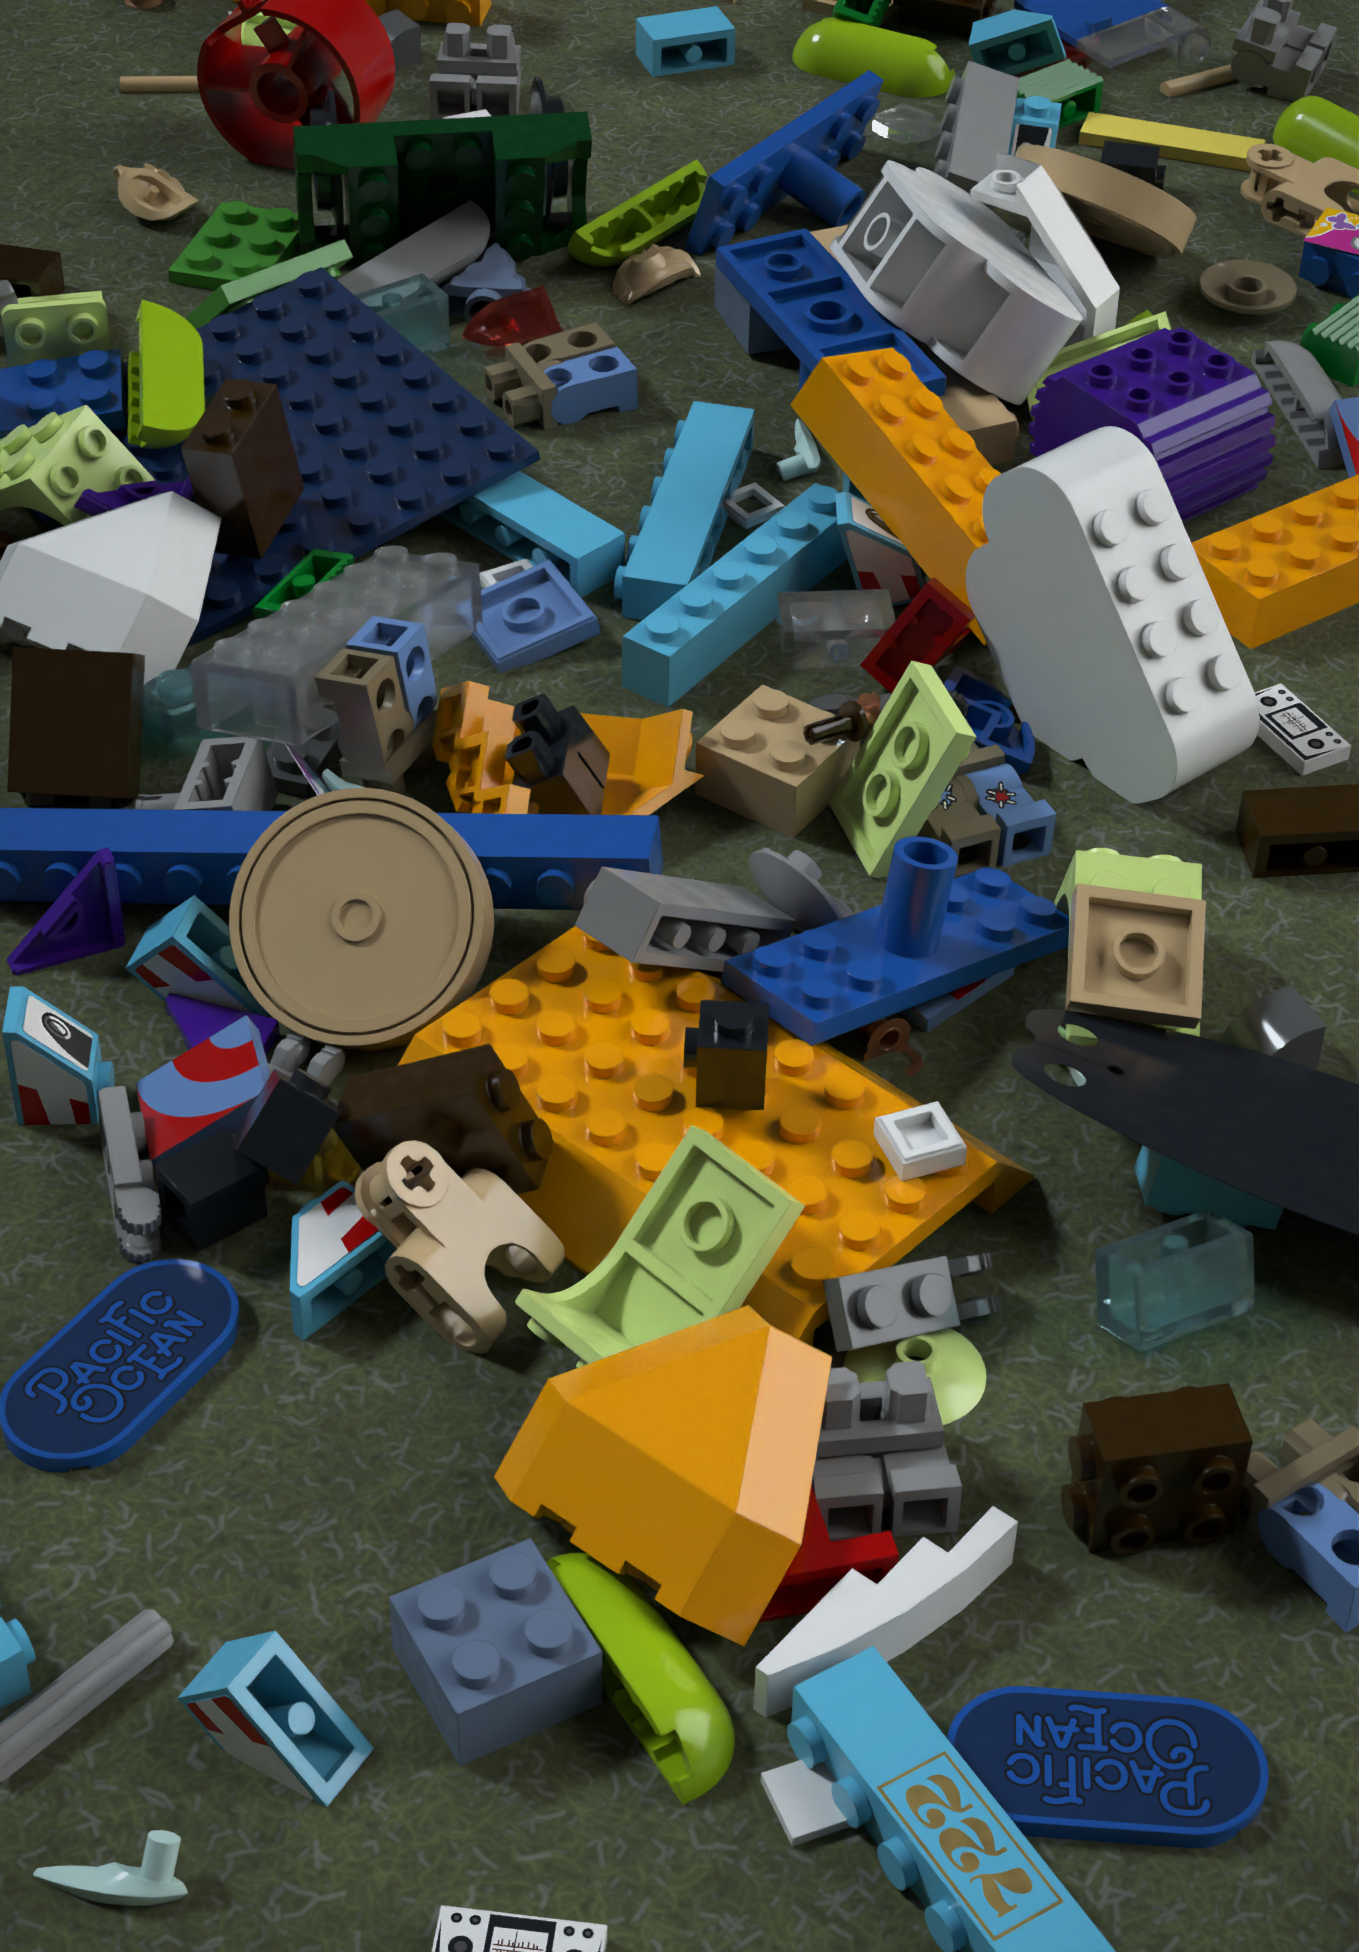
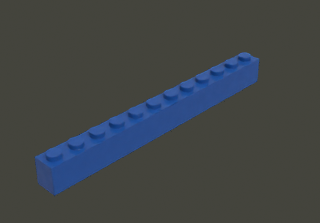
M0 808V901L55 902L97 851L109 847L116 864L120 903L182 904L195 895L204 904L230 905L237 875L250 849L261 834L287 811ZM436 813L465 839L476 854L488 879L494 909L582 910L585 892L593 880L597 878L601 867L662 875L663 858L659 816Z

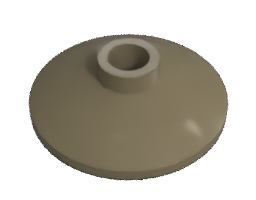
M1229 260L1216 263L1203 271L1199 281V289L1205 299L1222 309L1241 314L1256 315L1278 312L1290 306L1297 294L1296 282L1287 272L1276 266L1252 260Z

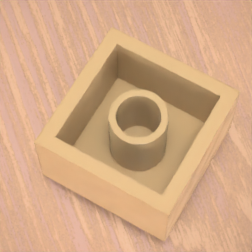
M762 684L696 742L695 773L705 776L695 782L694 794L794 838L829 805V800L860 749V741L853 742L845 735L814 745L808 744L803 735L805 725L834 717L835 715Z

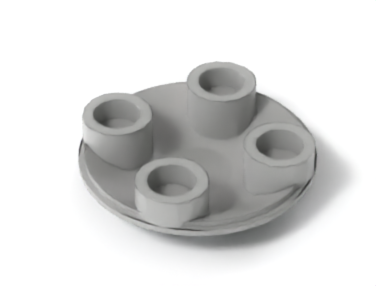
M764 847L761 850L755 851L750 856L749 868L762 896L769 904L797 920L794 927L797 931L802 933L806 930L815 929L854 915L846 904L835 897H831L818 882L822 877L821 870L805 853L794 850L788 857H785Z

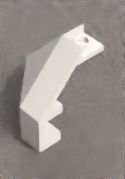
M997 151L996 169L971 189L970 198L1028 217L1031 222L1029 252L1083 317V320L1063 347L1114 330L1120 287L1082 221L1042 165Z
M171 491L157 494L8 545L0 560V636L19 645L34 646L36 648L123 652L145 655L144 696L150 699H161L199 622L222 518Z

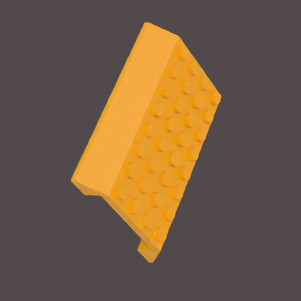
M576 926L414 1035L397 1066L490 1043L505 1068L514 1073L521 1092L538 1118L543 1119L547 1123L554 1140L553 1151L548 1159L539 1190L517 1195L555 1233L564 1245V1259L585 1275H589L612 1250L691 1125L707 1131L803 1203L805 1208L741 1307L749 1305L770 1325L813 1346L814 1330L830 1318L823 1280L893 1266L969 1202H974L992 1214L1034 1179L1033 1173L952 1123L967 1146L965 1164L901 1181L873 1135L875 1118L924 1104L823 1041L811 1046L771 1017H769L764 1110L696 1107L697 1069L684 1068L686 1027L699 1028L701 1000L748 1001L722 984V976L714 971L632 963Z

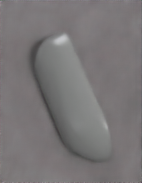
M470 200L339 278L337 281L381 318L388 317L463 272L468 265L475 263L485 250L489 239V219L483 209Z
M1284 340L1266 341L1264 348L1254 349L1251 363L1317 468H1330L1345 464L1329 411L1334 400L1342 399L1317 359L1304 347Z

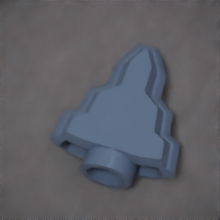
M494 243L485 250L484 254L475 263L468 265L465 271L452 277L450 283L442 287L437 297V307L445 312L447 316L465 318L470 326L499 327L503 321L526 320L527 316L535 313V291L526 287L525 278L516 273L515 262L508 252L501 248L498 243Z

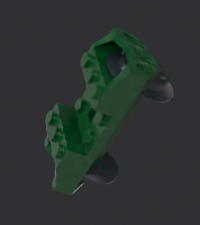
M539 76L534 77L532 82L531 114L338 124L333 87H327L323 107L310 109V126H293V156L301 255L345 239L353 258L344 266L359 267L398 244L399 239L408 238L470 200L481 207L489 219L491 245L498 243L514 261H524L531 256H542L567 246L574 232L587 224V163L591 158L592 150L588 112L564 113L561 98L559 96H547ZM312 173L317 211H331L336 225L314 226ZM342 174L345 188L346 224H344ZM567 196V212L551 213L553 199L565 198Z

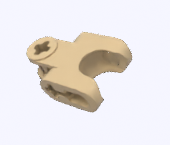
M1257 144L1248 150L1246 163L1251 168L1250 178L1241 184L1240 193L1244 198L1261 205L1263 218L1267 222L1306 237L1326 207L1359 215V201L1349 197L1351 190H1359V169L1330 157H1324L1312 163L1275 144Z
M415 1140L400 1143L386 1154L382 1162H376L362 1172L356 1182L355 1199L359 1211L368 1222L374 1225L397 1248L385 1263V1273L389 1282L446 1342L465 1351L478 1354L487 1353L503 1333L507 1324L506 1311L488 1288L484 1275L485 1265L494 1267L509 1277H519L526 1281L542 1283L552 1277L564 1260V1245L555 1233L502 1179L492 1172L479 1168L468 1170L460 1178L445 1163L441 1155L426 1143ZM421 1166L423 1170L415 1176L411 1171L415 1167ZM389 1196L392 1202L387 1206H383L381 1202Z

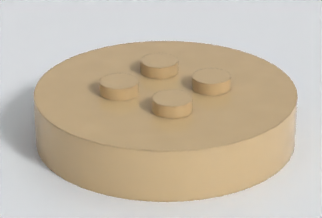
M1021 145L1018 147L1015 157L1042 165L1078 215L1090 236L1157 258L1178 259L1182 256L1197 217L1189 207L1175 197L1126 172L1074 153L1040 145Z
M348 788L324 793L296 805L275 820L261 834L243 861L235 881L229 910V931L234 959L241 977L258 1003L272 1017L296 1033L323 1045L329 1046L330 1044L346 1050L375 1051L409 1044L416 1033L470 997L482 977L491 951L494 933V908L488 879L480 861L465 839L442 817L427 806L399 793L373 788Z

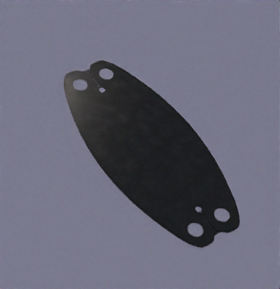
M1060 1009L1030 1011L1026 1017V1028L1035 1036V1040L1032 1046L1017 1048L1012 1056L1011 1065L1032 1084L1080 1113L1191 1169L1300 1215L1359 1235V1084L1280 1058L1160 1027ZM1064 1024L1080 1026L1093 1033L1097 1037L1098 1043L1094 1046L1074 1044L1059 1034L1058 1027ZM1051 1063L1067 1065L1079 1071L1085 1077L1086 1083L1082 1086L1061 1084L1050 1078L1045 1073L1044 1067ZM1107 1067H1118L1124 1072V1074H1114L1110 1072Z

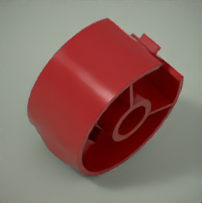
M239 0L237 2L238 7L204 40L201 46L197 63V81L204 108L222 137L241 155L259 164L295 170L293 126H310V109L323 107L327 87H333L338 124L376 122L378 116L386 107L395 82V59L390 39L380 19L364 0ZM260 12L264 16H270L253 29L265 47L242 45V23ZM276 18L287 20L298 26L286 34ZM342 69L349 82L353 97V116L348 110V104L333 83L341 74Z

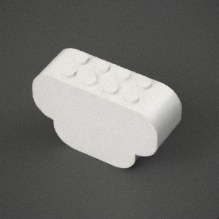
M888 160L881 169L882 177L842 236H836L830 244L831 251L863 296L883 316L908 334L926 343L940 359L972 383L1007 402L1021 405L1083 320L1082 315L1007 224L980 201L971 199L969 193L930 170L917 167L913 171L900 163Z
M1106 426L1086 433L995 477L986 488L982 505L983 523L989 543L977 548L969 558L965 576L966 590L973 613L1021 723L1023 721L1028 722L1033 736L1070 761L1083 758L1094 778L1129 802L1136 804L1162 798L1248 749L1254 742L1259 729L1258 702L1160 468L1148 448L1132 433L1122 428Z

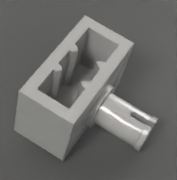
M260 735L203 739L181 793L139 794V800H136L135 809L272 811L278 791Z

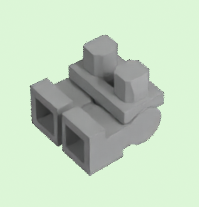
M1259 0L1235 37L1232 49L1237 52L1231 61L1232 73L1239 82L1245 85L1260 84L1268 87L1266 94L1268 96L1295 102L1310 93L1325 69L1338 28L1322 22L1316 31L1298 25L1301 13L1291 10L1294 0Z
M465 23L447 24L444 40L441 42L437 57L436 74H431L429 80L430 119H443V117L472 112L473 105H477V111L486 109L491 116L518 115L521 91V45H515L510 25L494 24L488 26L487 44L471 43L469 25Z
M920 1361L893 1363L891 1368L886 1370L885 1381L859 1383L857 1373L850 1371L846 1367L830 1368L811 1485L831 1542L881 1533L883 1509L886 1510L889 1528L893 1537L958 1531L962 1484L956 1464H950L943 1441L944 1428L931 1378L927 1377L924 1364Z

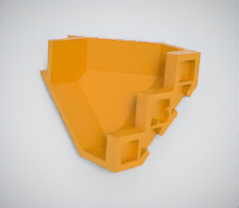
M466 681L442 688L432 747L437 760L449 765L451 773L446 780V785L456 812L538 814L539 807L536 802L529 803L531 789L512 784L514 770L505 759L507 745L515 737L521 735V731L512 720L514 706L488 699L490 686ZM680 709L643 719L580 713L610 753L606 785L603 789L604 799L601 815H650L705 776L685 770L686 760L691 753L693 737L690 732L692 711Z
M749 1305L549 1378L494 1478L512 1503L533 1517L541 1518L544 1515L559 1522L567 1531L573 1534L569 1540L571 1543L620 1575L627 1573L644 1581L651 1588L658 1591L654 1599L688 1621L741 1646H745L802 1544L832 1356L770 1325Z

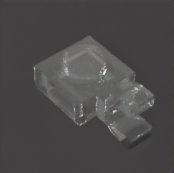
M906 103L876 113L873 116V133L902 145L916 142L919 151L934 160H937L935 158L938 147L936 138L942 136L944 131L940 130L942 121L936 122L935 115Z

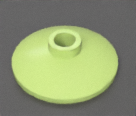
M951 1328L848 1350L844 1360V1367L857 1373L858 1382L867 1383L885 1381L886 1370L891 1368L893 1363L915 1361L908 1357L925 1359L920 1362L924 1364L927 1377L931 1378L942 1425L952 1423L968 1414L980 1401L986 1386V1368L978 1350L967 1338Z

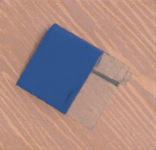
M1014 0V8L1017 10L1052 15L1060 38L1109 69L1156 50L1181 66L1199 63L1209 52L1211 37L1208 29L1161 0Z

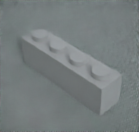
M968 61L961 78L953 76L945 99L948 106L941 122L940 130L944 132L935 154V158L939 160L935 166L934 173L970 194L971 189L996 169L997 151L1008 154L1019 85L1018 77ZM983 203L985 206H987L990 210L993 211L995 206Z
M601 867L597 878L593 880L585 892L584 906L574 926L632 963L723 972L725 960L789 938L797 920L742 886Z

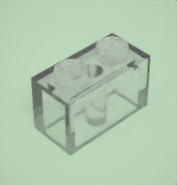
M889 589L777 593L775 634L782 673L865 671L860 664L896 621Z

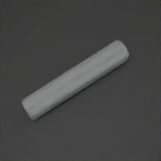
M144 1609L0 1723V1783L5 1781L168 1650L174 1640L171 1633L172 1628L166 1619L162 1618L154 1609Z

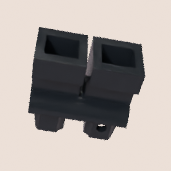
M545 694L537 695L514 706L512 720L521 731V735L515 737L507 745L505 759L514 770L512 784L531 789L529 803L536 802L539 807L538 814L601 815L604 799L603 789L606 785L610 753L576 707L573 705L557 711Z

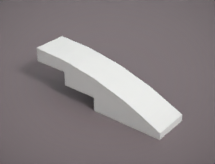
M992 1506L949 1552L922 1537L878 1584L852 1568L756 1666L753 1709L764 1717H768L791 1708L793 1686L871 1646L877 1649L886 1662L904 1653L961 1612L1012 1564L1018 1521Z

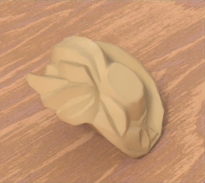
M144 163V168H130L118 165L113 170L118 182V197L124 208L135 216L150 221H168L176 218L181 213L190 211L199 203L198 199L185 192L178 179L171 177L167 171L157 169L151 164Z
M652 244L648 251L644 249L641 254H631L619 267L613 282V294L617 295L618 299L624 304L629 305L678 279L691 276L696 278L701 275L699 268L685 251L669 246L660 247Z

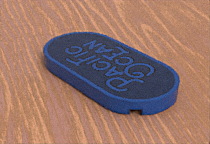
M183 1259L152 1261L134 1267L120 1275L24 1363L5 1384L0 1395V1425L8 1449L25 1464L47 1472H69L68 1468H80L88 1465V1469L108 1464L120 1457L183 1397L234 1344L239 1326V1303L231 1283L212 1267Z
M1030 1686L1003 1687L985 1692L967 1703L952 1721L947 1735L949 1742L1024 1836L1181 1848L1217 1846L1235 1837L1237 1832L1245 1828L1250 1821L1252 1823L1261 1811L1268 1786L1269 1770L1267 1759L1260 1742L1253 1732L1240 1719L1227 1710L1209 1702L1192 1698Z

